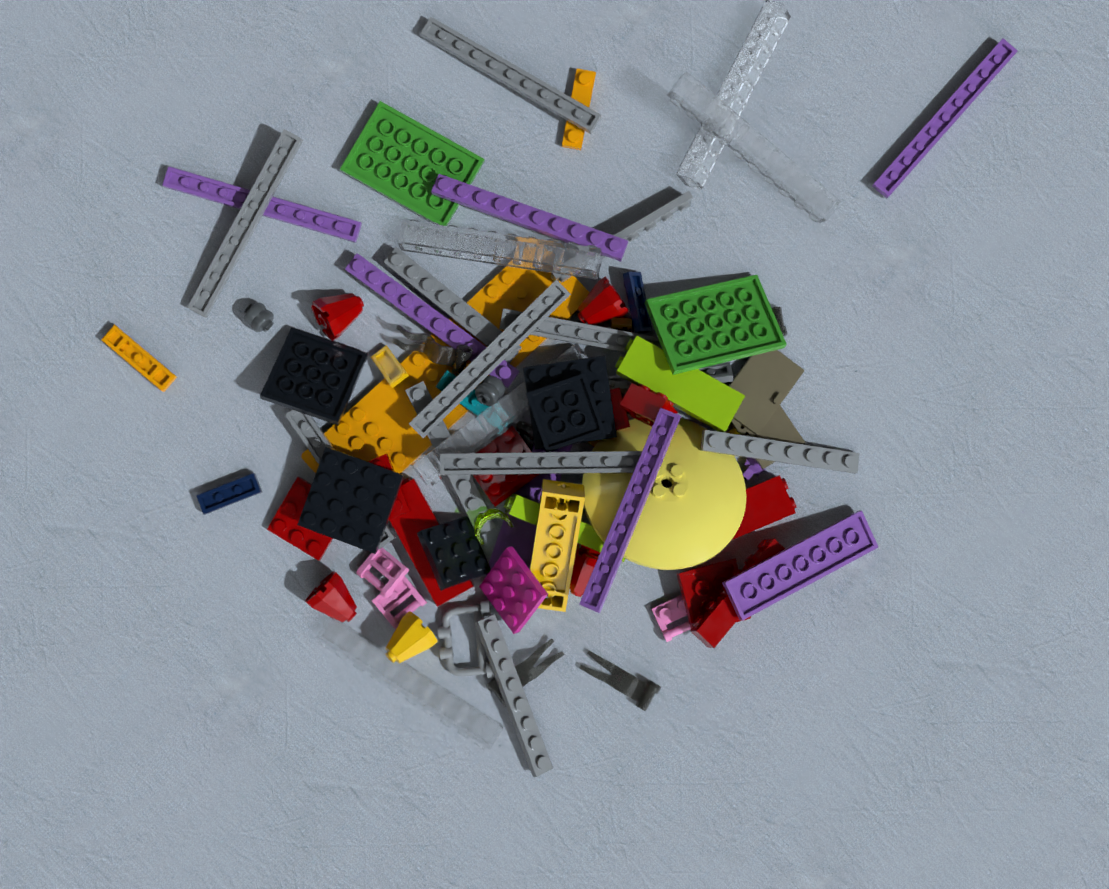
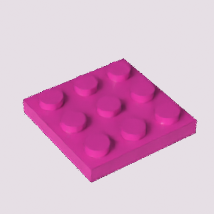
M512 546L505 549L479 586L513 634L521 631L548 595Z

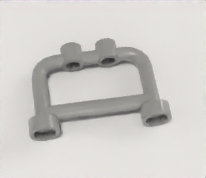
M488 599L481 600V604L455 606L446 610L442 616V626L438 627V638L443 639L444 647L439 649L440 659H445L448 671L455 676L487 674V678H495L489 661L486 662V652L476 626L478 667H455L450 618L453 615L474 613L475 622L482 619V616L491 615L490 601Z

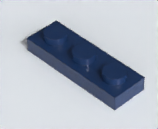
M641 272L623 273L624 287L627 293L634 333L653 331L650 316L645 305L646 295Z
M252 473L196 495L203 515L262 493V489L256 474Z

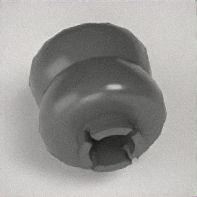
M252 303L244 311L246 313L244 321L251 325L255 332H266L274 324L272 322L274 319L273 313L267 310L263 303H256L255 305Z
M487 376L475 389L477 400L487 406L495 405L505 392L503 382L494 376Z

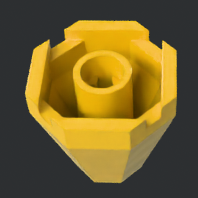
M411 611L403 616L385 647L387 651L385 655L392 663L396 661L400 664L429 650L438 641L428 626L425 628L422 625L423 621Z

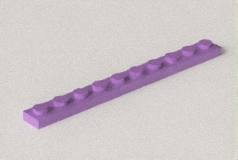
M1002 38L876 180L872 187L887 199L1018 50Z
M169 166L162 185L168 189L241 209L251 191ZM272 197L263 216L354 243L357 242L362 226L361 222L276 197Z
M438 174L431 191L432 195L620 262L628 245V240Z
M356 253L345 268L347 272L472 362L487 348L358 253ZM503 360L489 375L499 378L503 385L509 388L520 371Z
M660 408L579 605L598 613L601 612L681 418L679 414Z

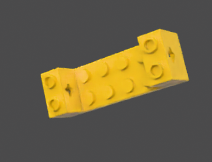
M543 479L530 571L548 593L547 598L538 607L540 609L566 612L585 500L584 485Z

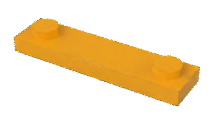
M577 68L571 98L589 108L596 72ZM566 121L562 147L581 151L585 131Z
M114 324L101 339L162 392H165L177 378L175 374L117 325Z

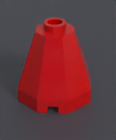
M606 276L597 282L578 307L580 313L577 315L584 324L594 325L611 320L614 317L624 316L629 312L624 301L613 285L611 286Z
M350 293L319 298L312 302L311 309L318 325L322 324L325 328L322 330L323 333L330 340L334 341L362 313L364 303L359 296Z
M579 544L576 547L570 592L575 596L581 597L584 594L600 552L584 545L579 548Z
M335 571L326 576L320 582V585L315 587L305 599V602L313 609L341 622L345 620L349 622L357 614L355 612L357 606L343 579Z

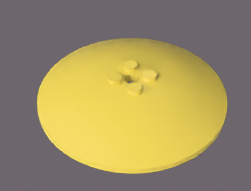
M680 418L623 556L625 559L641 566L660 570L689 568L713 558L735 536L746 508L744 477L733 455L700 451L702 431L707 430L706 428L692 421ZM636 419L629 420L631 427L617 430V437L600 440L592 452L643 451L652 427ZM583 473L582 485L585 487L584 509L590 524L604 543L633 473ZM661 481H671L672 487H664Z

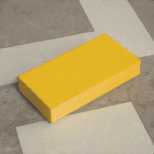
M387 345L371 356V359L392 388L409 376Z

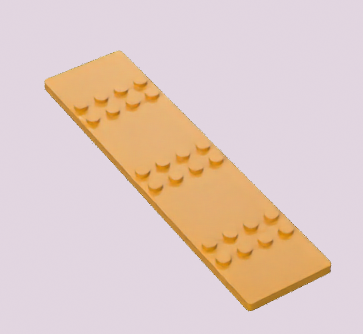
M536 239L475 294L467 304L499 329L503 308L524 312L554 282L550 277L551 272L563 264L540 239ZM572 273L568 280L561 283L571 295L548 317L568 320L579 310L578 307L590 293ZM451 317L449 318V320H450L451 322H453V323L456 324L458 327H460L462 330H464V331L467 332L469 335H471L473 338H475L476 340H478L475 336H473L470 332H468L465 328H463V327H462L459 323H457L454 319H452ZM432 334L400 363L409 375L407 378L393 388L384 378L341 418L339 425L334 424L324 433L335 450L365 461L388 454L394 471L401 474L432 446L428 435L422 438L409 425L417 416V413L405 390L424 381L432 399H434L442 392L435 386L445 371L448 370L455 376H458L471 361ZM529 335L519 344L522 349L509 364L516 368L547 338ZM458 404L443 419L447 429L449 430L470 410ZM309 449L302 453L301 458L316 473L319 464Z

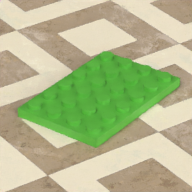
M380 101L345 159L340 171L439 227L446 229L460 204L432 195L431 191L438 174L471 185L485 160Z
M758 275L654 297L645 301L649 316L673 375L782 349L787 345Z

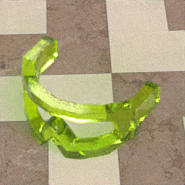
M490 508L477 516L474 523V533L481 545L484 544L483 539L480 537L481 528L488 520L501 518L508 522V526L514 527L506 513L499 509Z

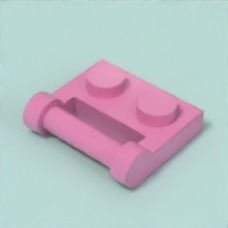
M382 547L377 550L376 554L371 553L358 568L357 575L365 578L376 587L384 598H389L394 588L408 573L409 569ZM372 566L389 579L386 585L369 572Z
M406 576L394 588L389 598H384L379 594L372 600L395 629L407 612H414L418 607H423L427 603ZM413 595L415 600L395 617L390 613L409 596Z
M682 594L651 608L666 642L691 629L689 621L670 630L666 627L667 624L687 616Z

